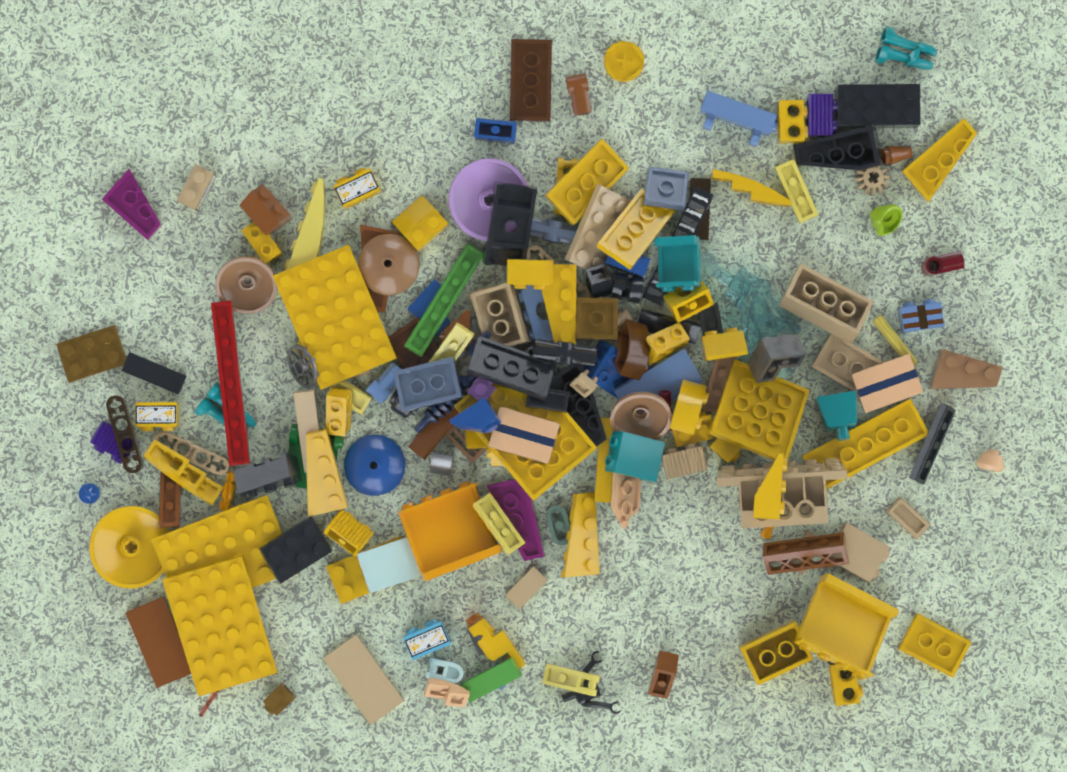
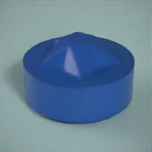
M93 483L84 484L79 490V498L86 504L95 503L100 498V489Z

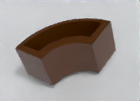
M626 319L618 331V350L613 364L619 375L640 381L643 374L648 370L650 346L646 338L650 334L646 325Z

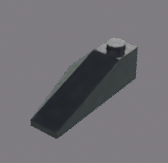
M872 125L793 145L796 164L801 166L860 171L881 166L879 136L877 128Z
M572 363L553 374L549 389L569 392L568 414L597 447L606 441L607 438L599 416L593 392L584 398L570 386L573 379L584 372L580 364Z

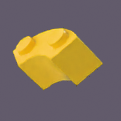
M683 379L670 429L694 435L695 429H700L702 418L699 417L702 404L706 405L709 393L705 392L706 385Z

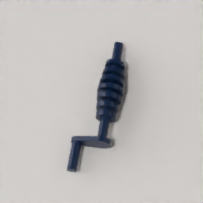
M486 330L481 336L489 339L492 334ZM477 339L465 348L471 357ZM470 374L459 377L462 395H468L466 388L469 389L478 377ZM452 400L431 405L430 408L432 410L427 408L424 411L425 417L413 428L416 432L420 433L430 422L437 423L439 421L437 416L443 418L446 416L444 411L448 414L452 412V408L455 409L454 405L457 404V401Z

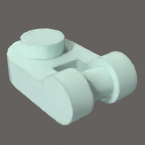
M435 657L429 658L430 668L426 672V678L441 679L454 684L462 680L464 670L460 664ZM438 666L444 667L443 674L437 673Z

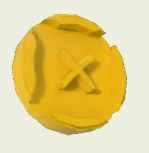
M619 41L612 44L606 51L604 57L605 70L612 79L619 82H629L641 74L644 67V55L636 44Z

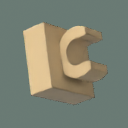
M589 370L580 373L570 383V386L584 398L590 395L598 386L596 384L597 377L591 380L587 376Z

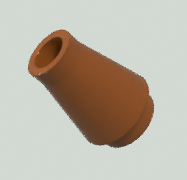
M885 146V148L881 149V161L884 165L888 164L891 166L907 158H912L911 146Z

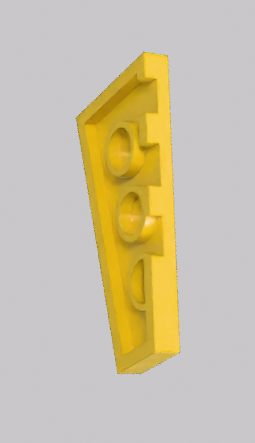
M553 264V285H547L546 289H541L553 341L574 343L576 345V264Z

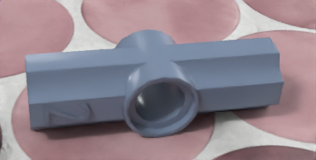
M533 218L530 236L539 237L544 241L571 244L578 227L564 225V223L546 219L545 221Z

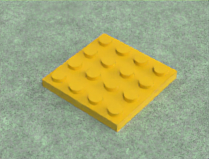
M735 359L729 371L709 434L773 461L778 453H783V458H787L788 461L810 390L780 377H776L774 381L756 383L748 364Z

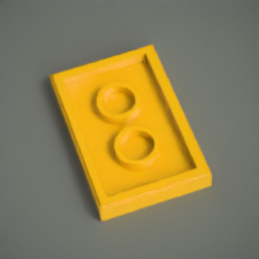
M916 613L898 649L953 678L972 641Z

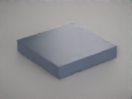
M649 166L644 205L684 211L689 172Z

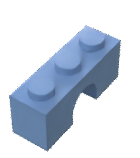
M527 285L526 289H521L517 293L520 303H525L526 310L523 311L525 321L531 324L532 330H528L531 342H534L535 339L551 342L553 337L549 320H542L536 314L537 305L544 301L541 289H533V285Z

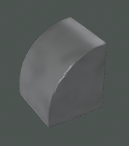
M433 452L430 472L450 476L454 456Z

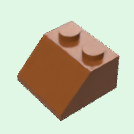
M264 184L252 190L239 205L266 236L292 220L291 215Z

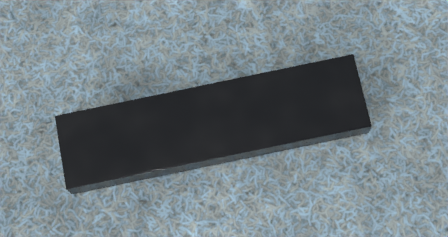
M940 404L909 476L910 479L922 485L927 480L956 412L955 409L947 404Z

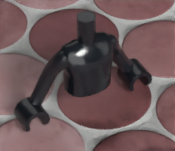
M600 651L592 653L591 661L584 667L582 672L589 673L596 663L603 661V659L599 661L594 660V655ZM584 680L583 687H588L589 680ZM596 684V696L574 691L561 695L564 703L576 699L583 707L608 709L614 714L622 711H613L612 706L619 703L617 701L612 704L590 701L601 696L598 684Z

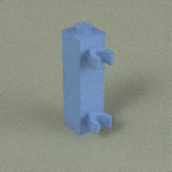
M708 90L699 112L707 115L703 129L710 131L716 118L753 131L749 145L755 147L759 143L761 134L769 137L771 132L775 133L779 122L775 120L777 114Z

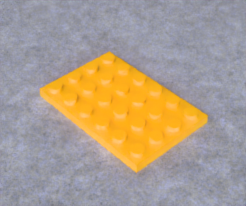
M349 244L272 276L303 347L306 346L312 358L316 359L314 362L319 372L317 383L320 390L396 359V355Z
M493 383L492 386L496 390L488 401L497 415L501 406L560 424L549 464L490 448L488 445L492 432H476L534 502L593 453L597 447L568 412L562 413L525 407L527 394ZM468 394L455 404L454 407L461 413L478 401Z
M268 494L154 537L151 541L166 578L243 555L253 588L276 579L258 548L283 532Z
M243 555L162 579L198 697L278 673Z

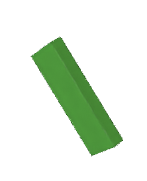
M511 657L462 682L460 686L470 691L468 700L472 702L521 677L522 673Z

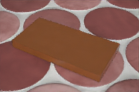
M164 596L125 612L156 688L191 674L176 623Z

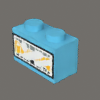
M435 618L426 622V627L418 630L417 627L406 631L407 635L403 639L412 660L451 644L442 620L437 622Z

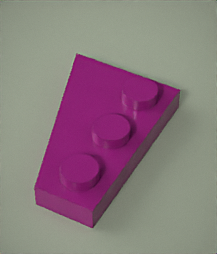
M128 169L102 200L149 241L162 224L131 170Z

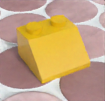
M423 195L392 221L395 227L418 252L449 226L448 222Z
M735 327L725 329L726 333L717 334V330L705 332V336L701 337L704 361L748 355L743 330L738 331V328Z

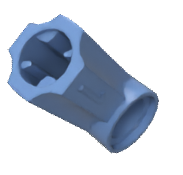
M392 362L383 374L371 383L366 392L382 404L396 386L393 371L401 369Z

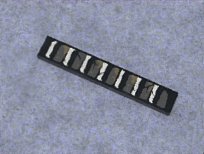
M695 186L671 237L696 235L715 195ZM657 265L642 297L662 306L664 302L663 295L668 292H662V289L656 287V283H659Z

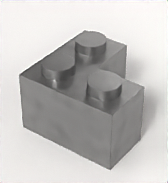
M797 334L765 337L760 340L747 364L756 383L775 380L782 368L800 366L807 353Z

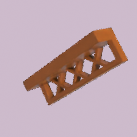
M844 532L763 543L762 557L768 575L849 564ZM841 552L843 558L836 559L831 557L832 553ZM812 556H819L822 559L820 561H813L810 558ZM797 558L802 562L800 564H794L790 561L791 559ZM778 561L782 564L778 567H771L770 562Z

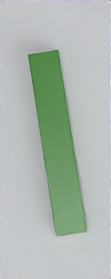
M470 243L466 244L405 343V348L422 357L483 258V251Z

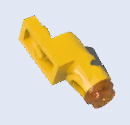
M479 612L465 620L468 633L478 655H486L487 658L495 661L508 652L509 656H507V659L512 657L519 669L526 665V662L503 629L495 634L494 631L496 630Z

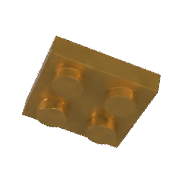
M576 298V340H617L618 298Z

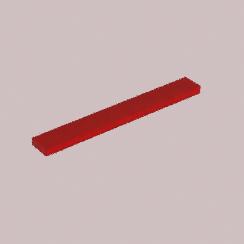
M231 300L211 303L229 466L251 464L233 304Z

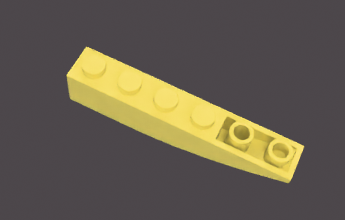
M319 178L318 182L314 181L311 193H313L311 201H307L304 212L306 216L304 221L301 220L298 225L297 231L300 233L298 239H294L290 251H293L291 259L287 258L284 270L319 257L323 240L326 206L325 181L322 178Z

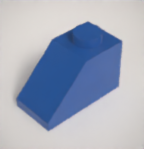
M482 398L450 419V422L456 428L479 433H490L498 427L501 420L490 402Z

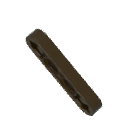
M111 396L106 402V408L123 467L129 473H138L143 468V459L126 401L121 396ZM114 399L121 402V405L118 406L119 412H124L125 415H118L114 418L113 414H117L116 408L111 407ZM123 418L127 421V428L121 431L117 428L116 423L119 419ZM126 438L133 441V447L130 450H125L122 447V442ZM136 451V455H132L133 460L139 463L136 465L135 470L133 467L128 466L131 463L130 456L125 458V453L128 454Z

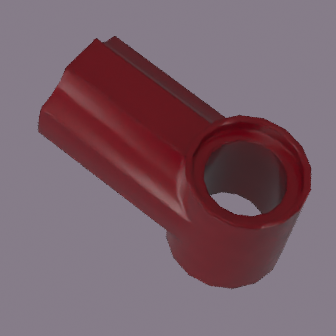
M961 251L932 256L922 262L921 270L926 276H934L964 269V257ZM930 261L936 264L935 272L931 271L928 267Z

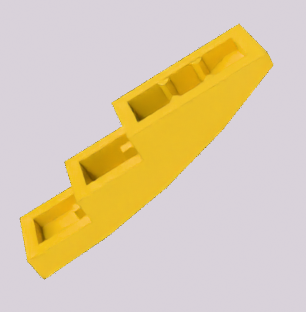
M715 169L712 171L711 180L731 182L730 191L750 193L749 202L782 207L791 206L792 201L755 180Z
M600 417L607 440L598 445L594 502L611 503L613 472L605 471V459L608 456L609 440L613 429L610 418Z
M155 439L143 455L157 469L211 506H213L223 491L221 485L207 478V474L191 465L189 459Z

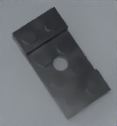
M494 182L489 230L482 259L484 265L497 264L507 266V260L509 259L526 260L537 188ZM509 221H513L516 224L512 232L505 230V224Z

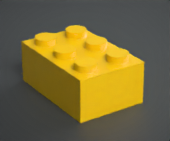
M795 620L789 621L738 646L757 685L763 684L814 659L811 652L801 650L799 648L800 645L794 643L799 630Z

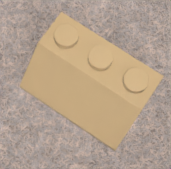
M505 283L471 293L482 334L488 330L492 334L489 338L490 340L510 347L531 342L517 289H514V285Z

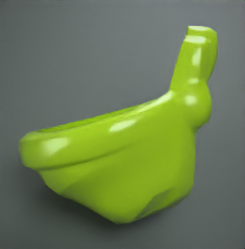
M896 204L880 205L870 212L869 217L878 236L888 235L899 227L903 218V211Z

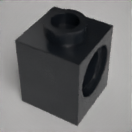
M605 263L585 269L586 286L592 298L612 294V280Z

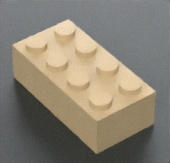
M800 264L794 272L778 306L851 344L858 336L874 301Z

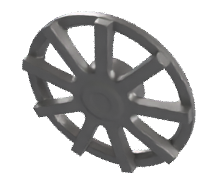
M295 344L289 348L287 354L290 372L300 386L312 388L317 385V376H319L314 362L316 359L312 358L306 346L303 347ZM291 356L296 359L294 363H291ZM302 375H304V384L300 381Z

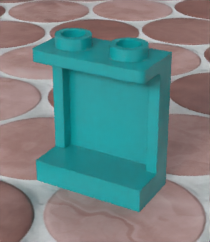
M695 235L654 238V244L658 247L659 283H656V287L662 289V292H674V288H682V291H694V287H701L700 238Z
M613 431L609 440L608 456L605 459V471L638 478L643 481L657 482L665 442L627 432Z

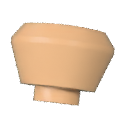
M987 449V453L982 452L976 461L978 468L994 472L1004 470L1003 456H999L1000 451Z

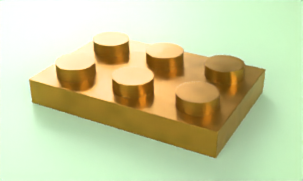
M116 325L56 344L68 383L123 366L126 361Z

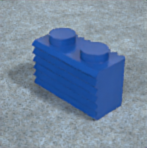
M476 118L474 138L480 142L483 140L484 142H500V144L503 142L504 144L512 143L514 145L517 122Z
M608 255L605 265L613 266L614 269H621V272L625 271V273H632L633 276L636 275L643 278L651 258L641 256L632 269L629 270Z

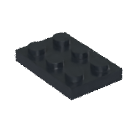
M312 516L258 548L279 584L332 552Z

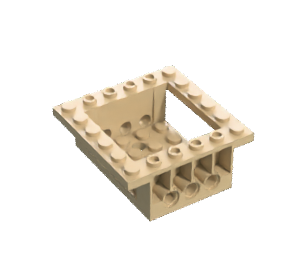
M827 458L824 463H817L816 459L804 460V464H796V461H787V471L782 473V480H786V492L781 493V501H784L786 504L784 515L780 514V520L753 518L754 494L773 462H765L760 467H755V463L742 464V468H734V465H722V468L718 469L717 487L739 486L741 528L828 523L825 480L847 479V470L837 458Z

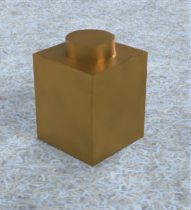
M282 682L263 701L265 704L264 708L271 715L275 714L278 716L297 696Z

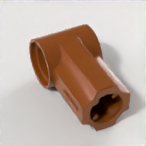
M586 73L565 77L568 94L571 96L574 116L592 113Z

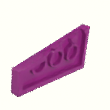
M515 479L487 485L489 492L525 542L524 545L518 548L523 560L528 561L545 557L533 501Z

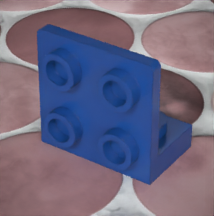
M600 340L595 347L597 348L595 365H584L583 370H589L588 377L591 380L597 377L596 384L618 399L613 389L631 378L619 375L613 364L618 349Z

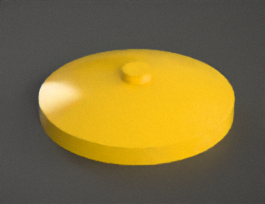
M123 506L113 509L105 514L92 530L89 540L91 563L96 572L112 585L130 589L146 586L158 579L164 572L151 539L170 531L168 528H160L159 516L146 508Z

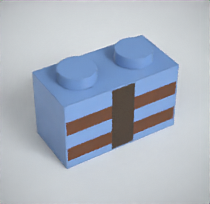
M935 299L922 301L923 305L915 306V302L902 304L903 308L897 309L901 333L944 327L941 302L935 303Z

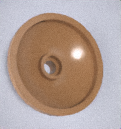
M383 234L374 237L363 247L359 255L358 267L369 289L381 295L391 296L400 294L413 285L419 273L420 262L417 251L408 240L395 234ZM386 260H390L392 262V265L390 267L384 266V262Z
M250 256L233 258L226 262L217 274L215 282L216 293L220 301H232L234 312L240 314L261 312L269 307L275 299L277 286L272 277L275 273L268 264L258 258ZM244 278H250L251 281L247 282Z
M635 392L622 397L615 403L610 413V423L613 431L627 432L654 440L666 434L672 421V412L669 404L662 397L649 392Z

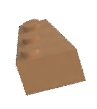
M939 350L928 389L997 387L1003 367L948 350Z

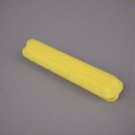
M880 315L874 319V325L900 357L910 353L913 365L918 362L885 318Z

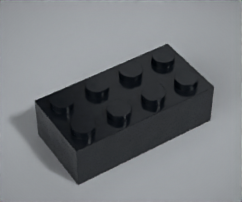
M846 84L835 87V99L837 100L835 120H837V129H859L871 125L875 128H917L921 125L920 84Z

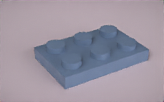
M454 357L393 371L402 412L463 398Z

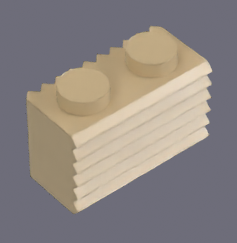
M693 443L685 445V450L677 451V448L664 450L665 455H662V462L666 479L708 470L702 446L697 447V444Z

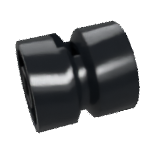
M616 272L611 298H618V300L627 298L628 302L639 304L645 278L637 276L629 278L627 274Z

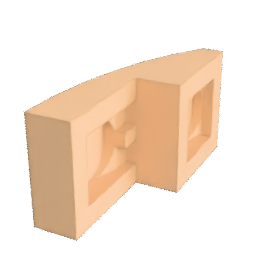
M430 677L424 689V697L442 698L447 706L465 707L470 696V691L459 685Z

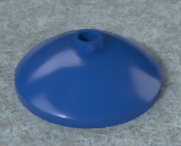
M367 435L355 441L348 449L344 460V471L347 480L357 491L370 496L384 495L395 489L401 482L405 472V458L400 447L390 438L382 435ZM375 461L377 463L376 469H371V462Z

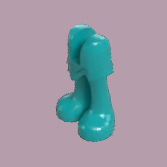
M885 26L880 39L882 45L877 50L875 63L883 64L887 60H896L903 62V66L932 70L934 63L920 59L919 55L922 53L935 57L937 55L935 47L921 41L915 42L897 35L893 28ZM886 45H895L912 52L907 54Z
M216 382L206 396L222 406L220 383ZM204 398L194 413L199 416L208 414L225 426L223 412L207 398ZM245 411L246 424L254 428L257 422Z

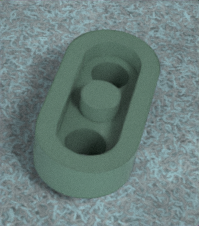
M552 505L546 513L552 540L558 545H566L568 543L566 539L567 531H570L567 512L561 505ZM554 511L560 512L561 515L558 519L553 518L552 514ZM559 531L565 532L566 535L563 539L558 537Z

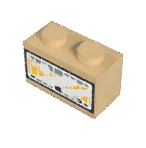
M195 164L177 201L199 212L217 176Z

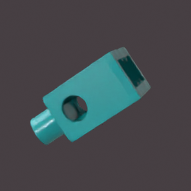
M856 391L817 397L815 403L826 432L836 431L838 441L850 439L848 428H853L857 424Z

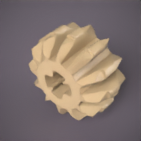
M881 166L863 171L857 170L856 174L861 176L854 179L855 182H861L857 189L860 190L864 187V195L869 190L871 196H875L876 191L879 194L883 193L882 187L887 188L889 186L884 180L890 179V176L883 175L887 168L880 170ZM869 174L876 176L875 184H873V181L871 183L868 181L870 178Z

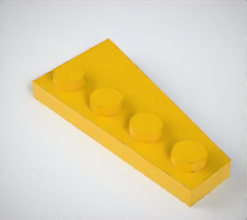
M965 118L901 171L927 203L932 199L937 189L977 135V132Z
M327 429L307 433L308 517L348 508Z
M595 492L573 494L569 518L571 525L570 531H567L566 539L568 540L567 552L564 551L563 560H565L564 570L561 571V578L600 574L596 502H594Z

